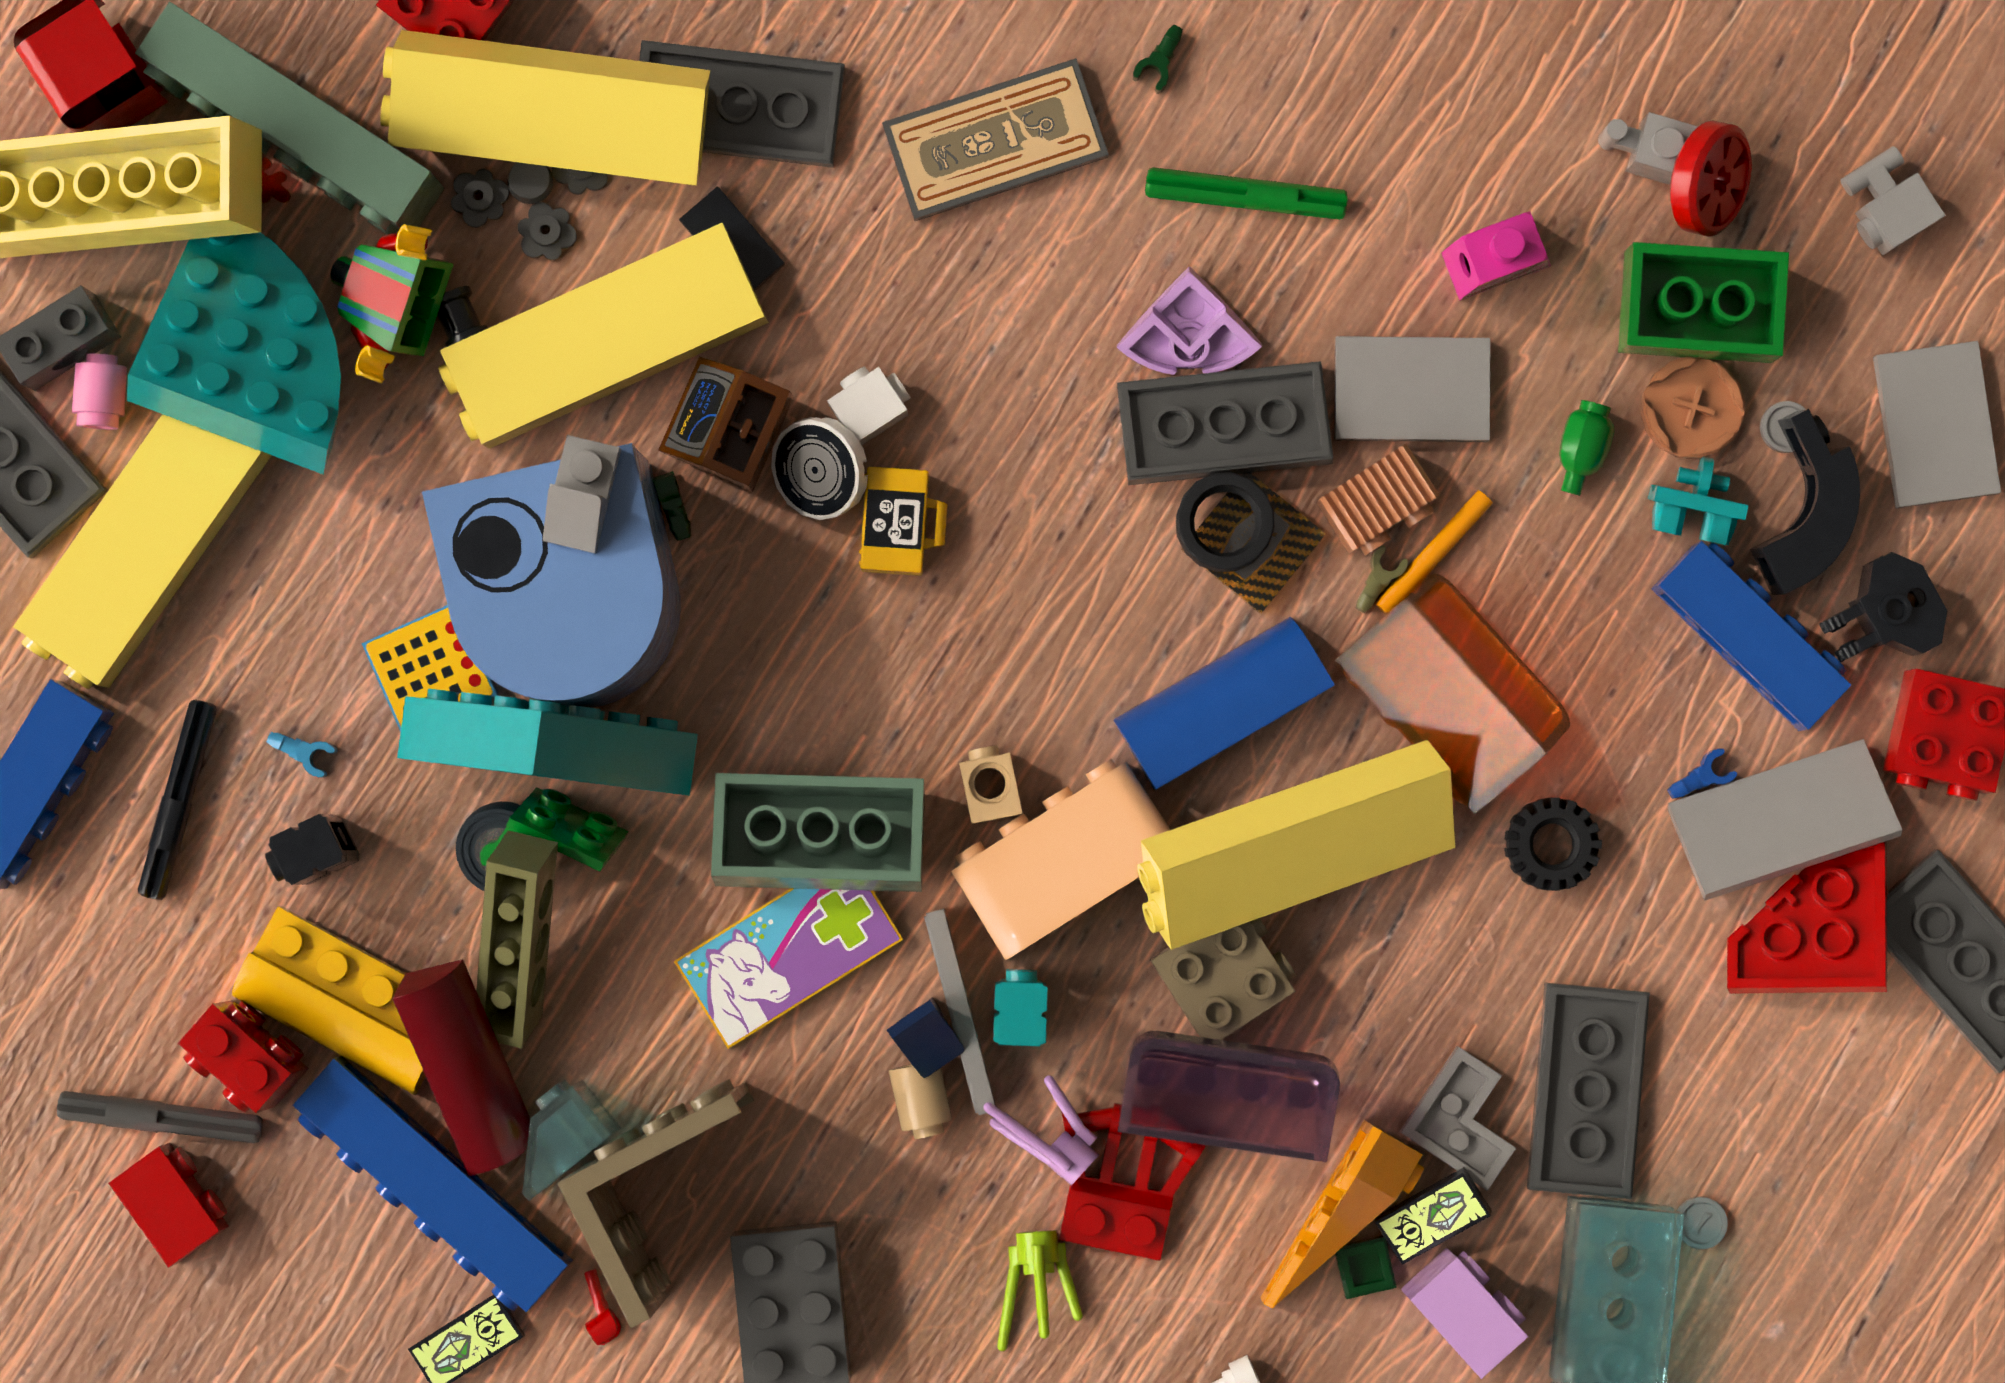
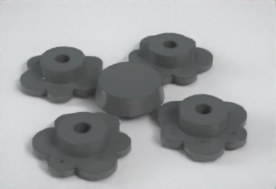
M517 162L509 172L507 186L502 180H493V175L489 170L480 169L476 172L475 176L471 173H461L455 178L453 187L457 195L452 198L451 206L454 211L463 213V219L468 226L478 228L483 226L488 218L490 220H498L502 217L503 207L501 204L507 201L510 191L518 201L534 204L529 209V218H524L518 223V231L524 237L521 242L523 252L531 258H538L544 254L548 260H557L561 256L562 249H567L574 245L577 234L574 227L568 224L569 214L565 209L557 208L552 210L548 204L540 202L550 194L553 187V177L561 184H568L569 190L573 194L579 195L585 192L586 188L592 191L601 190L607 184L608 176L603 173L552 167L551 172L548 166ZM478 193L483 194V198L480 200L475 199V195ZM543 228H550L548 234L541 233Z

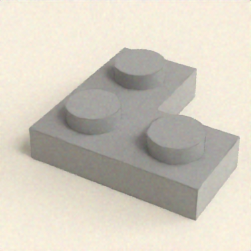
M1456 1046L1399 1132L1458 1171L1465 1167L1472 1180L1486 1191L1489 1190L1516 1149L1513 1145L1473 1119L1502 1075L1459 1046Z

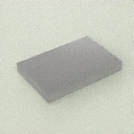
M1336 336L1334 440L1488 442L1490 440V338Z
M1978 341L1874 356L1873 362L1895 508L2001 493Z

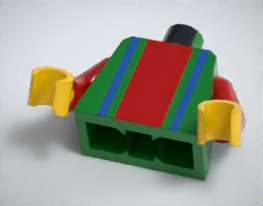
M403 224L399 231L382 236L375 247L360 244L355 249L353 259L342 256L335 261L331 268V281L333 284L343 288L337 305L338 313L351 323V332L361 348L355 365V372L359 376L382 384L384 381V369L393 363L395 356L390 354V351L424 356L454 265L448 261L427 257L428 254H425L428 246L427 237L431 236V229Z

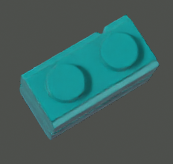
M1006 969V979H1001L995 983L994 1009L999 1012L994 1013L993 1041L998 1043V1045L1040 1046L1046 1043L1047 1018L1043 1012L1047 1011L1048 987L1042 980H1037V970Z

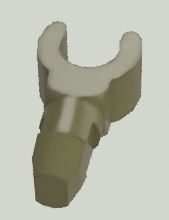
M1384 545L1380 546L1371 557L1372 571L1356 603V609L1362 613H1365L1373 606L1380 593L1384 592L1389 582L1400 577L1406 571L1408 560L1403 559L1398 564L1396 570L1387 571L1383 569L1380 559L1386 550Z

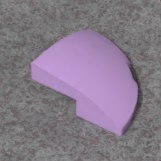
M1190 266L1162 293L1117 344V348L1135 362L1149 369L1171 375L1177 372V368H1202L1204 374L1220 372L1243 362L1262 347V343L1245 323Z

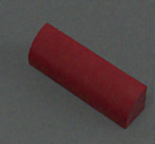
M461 959L406 973L392 999L468 1175L484 1173L512 1161L528 1149L529 1138L533 1134L534 1126L464 960Z

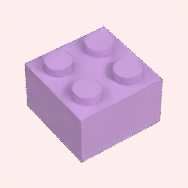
M1445 1248L1406 1283L1401 1290L1482 1379L1528 1337L1519 1327L1526 1318L1499 1290L1491 1295L1483 1287L1491 1279L1470 1256L1463 1251L1456 1257L1449 1249Z

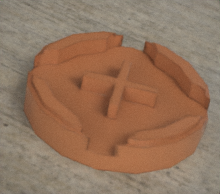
M1684 357L1670 361L1651 377L1642 393L1640 414L1646 433L1658 448L1677 458L1700 459L1703 456L1707 457L1718 453L1734 440L1742 424L1745 399L1737 379L1727 367L1716 361L1700 359L1701 357Z

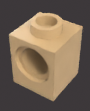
M998 745L968 751L969 761L961 762L959 765L971 824L1021 815L1022 809L1010 753L1000 754ZM985 769H995L1005 779L1004 791L993 799L980 796L975 789V779Z

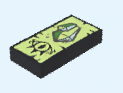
M1465 1167L1382 1212L1376 1217L1375 1223L1403 1265L1490 1217L1492 1209Z
M493 1294L417 1342L408 1350L429 1383H452L523 1338L525 1334L509 1308Z

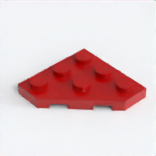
M1885 841L1804 868L1798 875L1794 874L1765 902L1766 906L1745 926L1742 924L1727 938V989L1729 994L1887 992V842Z

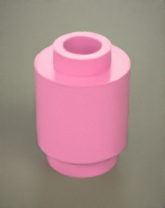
M86 354V362L75 363L72 413L77 414L76 426L91 429H118L119 417H124L127 367L117 365V356Z

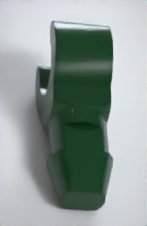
M1175 24L1167 30L1161 43L1156 45L1151 55L1137 63L1133 71L1134 81L1139 80L1144 70L1152 68L1160 74V80L1156 84L1155 92L1159 94L1166 88L1169 78L1168 67L1174 57V51L1181 40L1182 28Z
M674 472L654 477L653 482L669 524L668 528L677 541L691 537V522L688 519Z

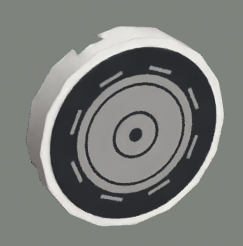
M817 417L804 418L794 422L780 433L773 447L772 473L776 487L786 503L801 515L817 520L838 517L857 505L867 488L868 475L864 476L865 469L863 465L864 462H867L864 448L854 433L838 420L827 417L822 419Z

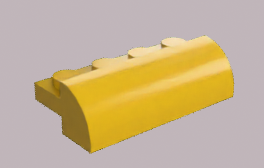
M278 906L254 951L248 953L236 978L232 996L240 1001L243 1000L258 1011L413 1095L418 1092L426 1077L392 999L406 973L292 911Z

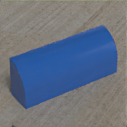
M1288 617L1113 719L1152 788L1156 790L1335 686L1303 631L1292 617Z

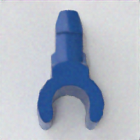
M1715 749L1706 753L1700 762V766L1688 772L1686 777L1676 781L1667 789L1672 799L1680 798L1710 784L1723 785L1733 781L1737 776L1736 771L1728 772L1721 777L1715 775L1711 768L1713 760L1725 753L1724 749Z

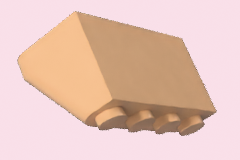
M1113 759L1108 760L1086 774L1091 783L1075 794L1072 793L1069 786L1063 788L1042 802L1047 811L1029 821L1024 813L998 829L1003 839L986 849L982 842L979 841L955 856L960 866L951 872L1005 960L1139 877L1137 865L1143 863L1141 840L1171 830L1127 762L1117 767Z

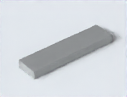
M945 909L926 913L924 919L954 1033L964 1046V1052L960 1056L974 1110L978 1115L987 1113L983 1108L985 1103L990 1102L995 1106L996 1104Z

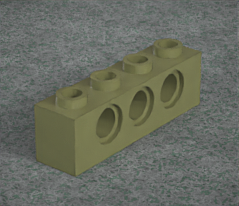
M508 830L486 864L476 991L498 1043L522 1049L543 1016L558 842Z

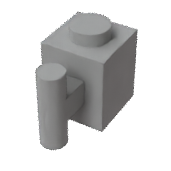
M1649 112L1640 122L1638 129L1627 126L1621 119H1613L1600 133L1598 143L1604 150L1616 148L1631 153L1625 172L1670 185L1673 167L1679 151L1698 126Z
M1894 146L1840 179L1848 195L1853 196L1867 187L1874 197L1873 201L1855 213L1860 220L1856 226L1864 242L1871 249L1877 247L1882 256L1946 216L1918 172L1896 185L1889 172L1904 164V159Z

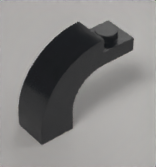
M1809 409L1794 412L1778 420L1804 477L1805 496L1800 513L1785 531L1750 549L1772 595H1785L1823 573L1837 559L1846 546L1855 527L1859 511L1860 481L1852 450L1848 446L1829 451L1826 445L1830 443L1829 432L1821 418L1817 415L1812 416Z

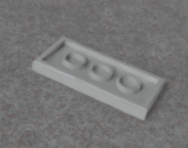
M1864 739L1668 803V812L1704 901L1900 837L1902 834V827Z

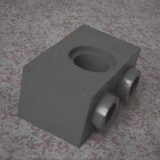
M80 285L0 336V353L19 383L36 391L73 368L75 363L84 361L86 354H95L122 336L96 295Z

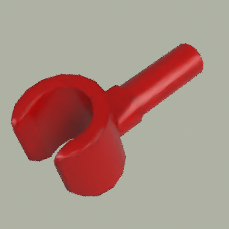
M594 1269L585 1272L584 1275L593 1306L598 1315L586 1322L585 1326L597 1345H605L619 1336L622 1325L613 1310L609 1308L597 1271Z

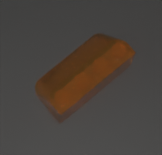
M1430 574L1336 659V662L1343 668L1344 676L1348 682L1355 688L1365 692L1377 706L1381 718L1389 726L1397 728L1412 745L1425 740L1431 743L1451 769L1453 798L1459 803L1467 805L1474 814L1543 758L1570 727L1569 716L1558 699L1449 580L1439 574Z

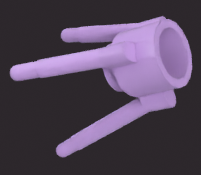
M1050 1075L1044 1078V1083L1075 1131L1074 1137L1064 1131L1050 1146L992 1103L987 1102L984 1104V1111L993 1117L989 1121L992 1128L1047 1164L1070 1185L1099 1156L1090 1147L1097 1137L1084 1126L1069 1100Z

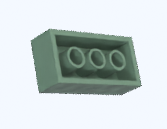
M715 773L712 880L715 886L922 892L925 810L924 779Z

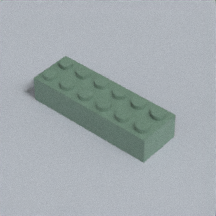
M170 1L135 52L147 64L143 73L153 79L155 84L178 99H181L185 92L188 93L189 97L186 101L196 107L197 111L207 118L232 116L262 129V154L266 155L269 149L272 148L276 151L273 158L282 163L285 169L307 183L312 176H315L319 179L316 186L325 191L328 197L351 211L354 205L358 204L362 207L359 214L386 235L399 231L403 224L420 227L445 189L431 171Z

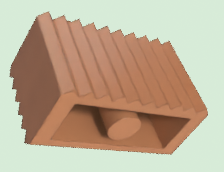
M1404 444L1321 497L1316 503L1347 552L1351 554L1361 548L1366 556L1391 540L1387 530L1404 520L1408 528L1435 512L1430 502L1440 495L1408 445Z

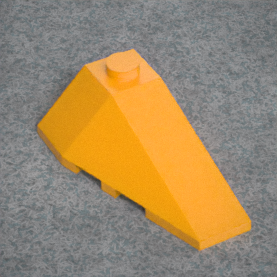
M1364 1120L1261 1295L1262 1302L1270 1308H1274L1396 1201L1401 1191L1409 1194L1424 1170V1167L1418 1164L1423 1154Z

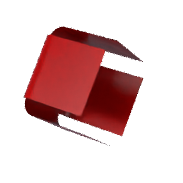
M62 0L20 27L14 36L16 52L62 123L73 132L130 127L168 102L159 94L162 88L143 73L147 65L135 54L137 50L120 23L111 27L99 9L105 5L102 0ZM134 68L145 89L111 111H107L95 93Z

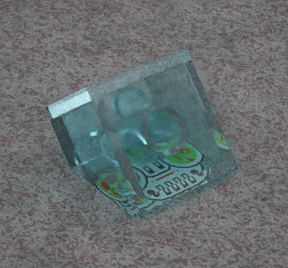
M565 1079L563 1082L556 1084L535 1102L541 1110L530 1118L522 1191L528 1201L542 1193L621 1128L583 1080L570 1086Z

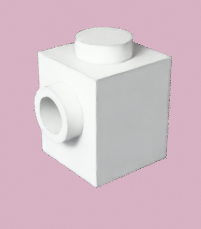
M862 367L840 382L844 390L827 400L829 407L839 422L850 429L860 444L864 445L908 416V411L903 403L911 399L895 373L885 377L879 367L870 373L866 367Z

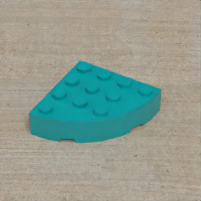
M251 233L190 239L128 373L127 401L324 475L335 438L341 385L336 339L324 306L303 272L275 242L264 234Z
M428 689L427 698L405 696L397 758L690 796L698 734L677 731L678 721L647 717L646 726H640V715L609 711L608 721L604 720L605 711L596 708L572 705L566 707L556 702L532 699L527 701L525 699L495 696L494 706H491L493 696L461 692L460 702H458V692Z

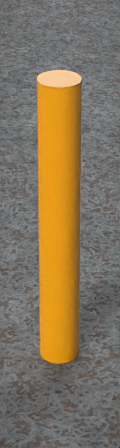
M1477 490L1406 568V571L1391 584L1374 604L1390 617L1489 509L1493 502L1483 492Z

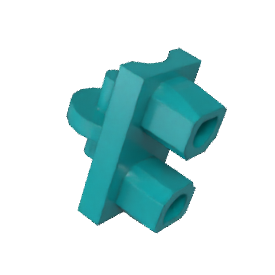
M1704 456L1701 458L1697 470L1679 467L1676 482L1693 485L1692 493L1651 484L1648 499L1654 501L1652 510L1653 530L1681 536L1687 508L1705 512L1699 539L1727 546L1736 529L1737 520H1746L1749 505L1707 496L1709 489L1727 492L1730 477L1713 474L1714 459Z

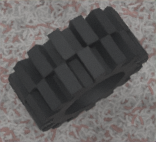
M1560 798L1539 799L1528 803L1521 808L1522 810L1517 815L1512 817L1510 820L1511 825L1509 830L1505 832L1504 840H1506L1505 856L1510 860L1512 871L1517 873L1526 884L1537 887V889L1550 891L1570 889L1577 886V883L1586 880L1591 875L1590 871L1592 868L1597 866L1600 859L1597 857L1598 851L1602 849V840H1599L1597 833L1600 829L1597 822H1593L1590 818L1591 814L1585 808L1579 807L1576 802ZM1547 824H1558L1564 827L1572 839L1570 855L1566 860L1555 865L1541 861L1533 848L1535 834L1541 827Z

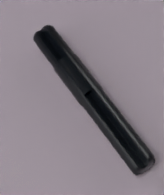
M196 699L191 700L188 705L138 886V894L143 897L162 900L166 896L176 856L180 851L190 815L192 798L217 711L216 706L212 703Z

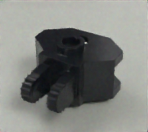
M1890 552L1863 566L1858 596L1855 600L1848 603L1850 607L1819 623L1822 631L1826 634L1845 627L1847 622L1856 618L1864 631L1865 636L1841 645L1839 650L1834 652L1840 662L1870 647L1875 648L1882 645H1887L1907 655L1915 656L1942 644L1948 611L1923 565ZM1908 593L1912 594L1915 599L1914 607L1911 606L1907 598Z

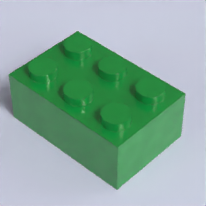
M1633 242L1624 251L1618 353L1773 363L1783 356L1789 252Z

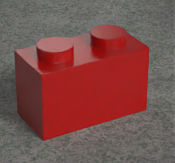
M170 1143L157 1147L108 1183L168 1268L180 1263L229 1227L223 1218L227 1214V1210L220 1198L211 1189L207 1191L202 1189L193 1176L197 1172V1168L190 1156L181 1147L174 1149Z

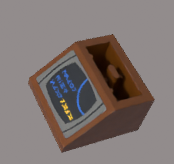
M699 356L658 451L753 492L794 399L791 391L743 370Z

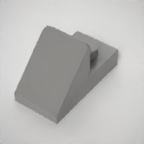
M567 435L555 484H550L548 489L543 532L544 542L596 554L622 450L620 447Z

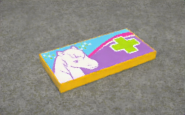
M790 888L676 959L674 963L727 1049L904 939L874 891Z

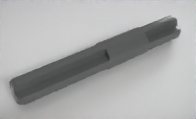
M64 1091L61 1092L57 1104V1116L63 1120L103 1124L108 1127L156 1133L167 1132L258 1143L263 1129V1119L258 1115L165 1104L160 1101L112 1095L109 1097Z

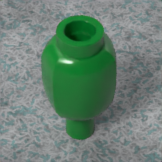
M1581 400L1579 409L1574 410L1568 416L1559 450L1560 462L1566 470L1561 491L1580 496L1586 476H1591L1598 472L1603 466L1615 432L1613 421L1609 418L1610 407Z

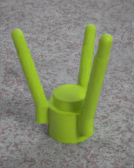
M1057 1230L1016 1233V1246L1008 1247L1009 1270L997 1348L1001 1352L1005 1351L1008 1346L1021 1265H1023L1024 1275L1034 1274L1039 1335L1042 1339H1047L1050 1335L1046 1273L1055 1272L1054 1262L1056 1263L1073 1319L1080 1321L1083 1317L1067 1263L1065 1242H1057Z

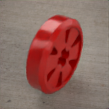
M1714 120L1707 121L1691 133L1680 149L1671 176L1670 202L1675 221L1682 230L1707 237L1715 236L1726 229L1739 213L1749 189L1752 171L1749 142L1740 127Z

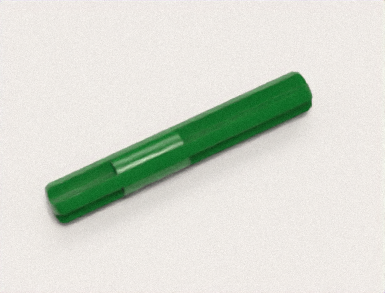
M1155 167L1149 168L1145 184V194L1150 198L1338 220L1344 218L1348 202L1347 191L1344 189Z

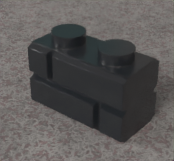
M317 814L299 823L298 828L290 827L269 837L270 843L268 845L271 851L265 853L269 868L276 880L281 881L285 879L291 885L312 884L331 875V871H339L358 862L360 855L343 818L332 814Z

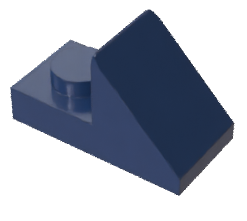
M933 997L887 1029L891 1038L923 1078L929 1077L964 1052L963 1044L943 1017L944 1013Z

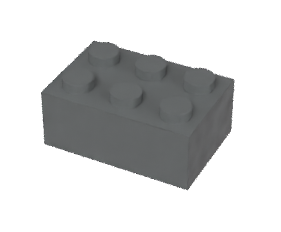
M837 1221L734 1231L730 1236L744 1383H850L852 1373Z

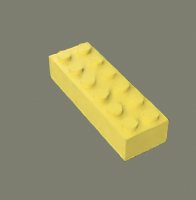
M232 116L0 141V258L262 232V129Z

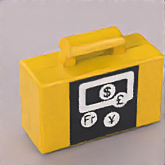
M869 466L865 476L868 475V481L864 496L862 547L859 550L861 560L859 561L862 572L922 576L924 549L945 546L948 504L928 498L929 472L927 470ZM927 509H937L935 539L925 538Z

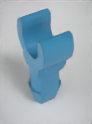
M270 732L266 741L273 748L289 754V757L303 763L305 770L312 776L322 778L327 776V772L315 767L313 755L318 750H325L336 754L338 751L331 743L319 741L311 744L299 738L293 739L281 733Z

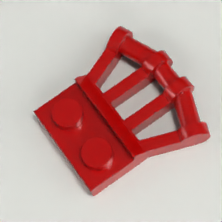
M1114 1103V1106L1110 1108L1077 1113L1084 1126L1091 1132L1108 1129L1099 1178L1088 1176L1084 1171L1072 1185H1069L1059 1240L1161 1261L1174 1194L1202 1154L1208 1140L1198 1134L1193 1138L1164 1119L1162 1112L1150 1110L1149 1114L1146 1115L1127 1111V1105ZM1062 1113L1065 1131L1074 1137L1076 1133ZM1122 1131L1144 1135L1134 1185L1112 1181ZM1158 1139L1182 1154L1160 1190L1148 1188Z

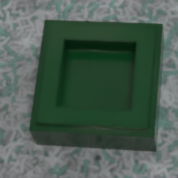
M1384 1236L1345 1244L1335 1253L1346 1299L1397 1288Z

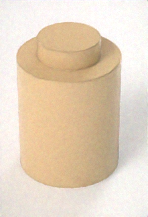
M912 1064L888 1070L901 1130H912L914 1139L944 1133L943 1123L951 1121L952 1116L941 1068L926 1078L920 1076Z

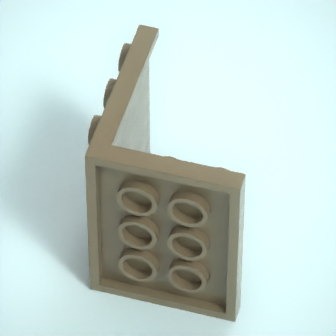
M730 1079L692 1100L690 1102L692 1110L687 1111L684 1103H681L656 1116L655 1120L642 1126L645 1134L642 1135L638 1127H635L613 1138L609 1144L594 1151L597 1159L579 1167L557 1183L630 1328L653 1316L669 1296L666 1287L671 1285V1281L661 1260L658 1257L650 1260L642 1244L643 1240L648 1238L645 1228L634 1210L626 1213L610 1180L741 1113L739 1108L754 1101L745 1082L733 1087Z

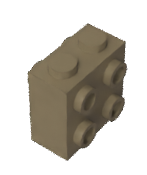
M1260 918L1172 950L1168 947L1150 959L1207 1048L1218 1043L1296 992L1289 981L1297 977L1281 951L1271 955L1261 937L1268 934V931Z

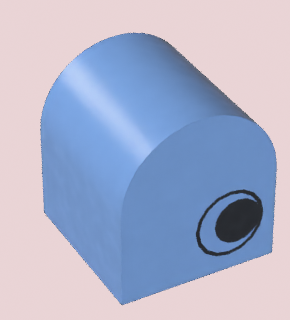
M632 443L617 446L622 450L596 554L543 541L548 489L550 484H555L561 460L422 492L454 631L471 661L498 685L534 700L561 703V705L566 707L572 705L593 708L616 702L635 692L651 679L666 660L672 649L679 627L681 612L679 585L658 494L653 482L652 467Z

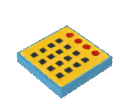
M448 605L361 643L400 732L405 696L427 698L428 689L458 692V702H460L461 692L493 696L492 699L495 696H499L493 680L476 667L462 648L452 625Z

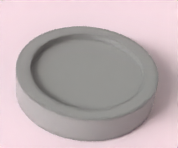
M1783 401L1772 405L1765 411L1760 422V434L1769 448L1780 453L1793 452L1778 420L1794 412L1806 410L1802 405L1792 401Z
M1700 1196L1690 1198L1681 1204L1676 1212L1674 1224L1677 1235L1684 1243L1696 1249H1708L1717 1245L1724 1238L1728 1227V1220L1720 1204L1710 1198Z

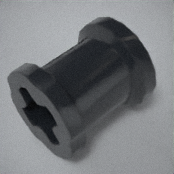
M461 286L444 293L437 316L448 338L445 342L446 347L488 329L487 325L480 324L469 298L472 295V291L469 286Z

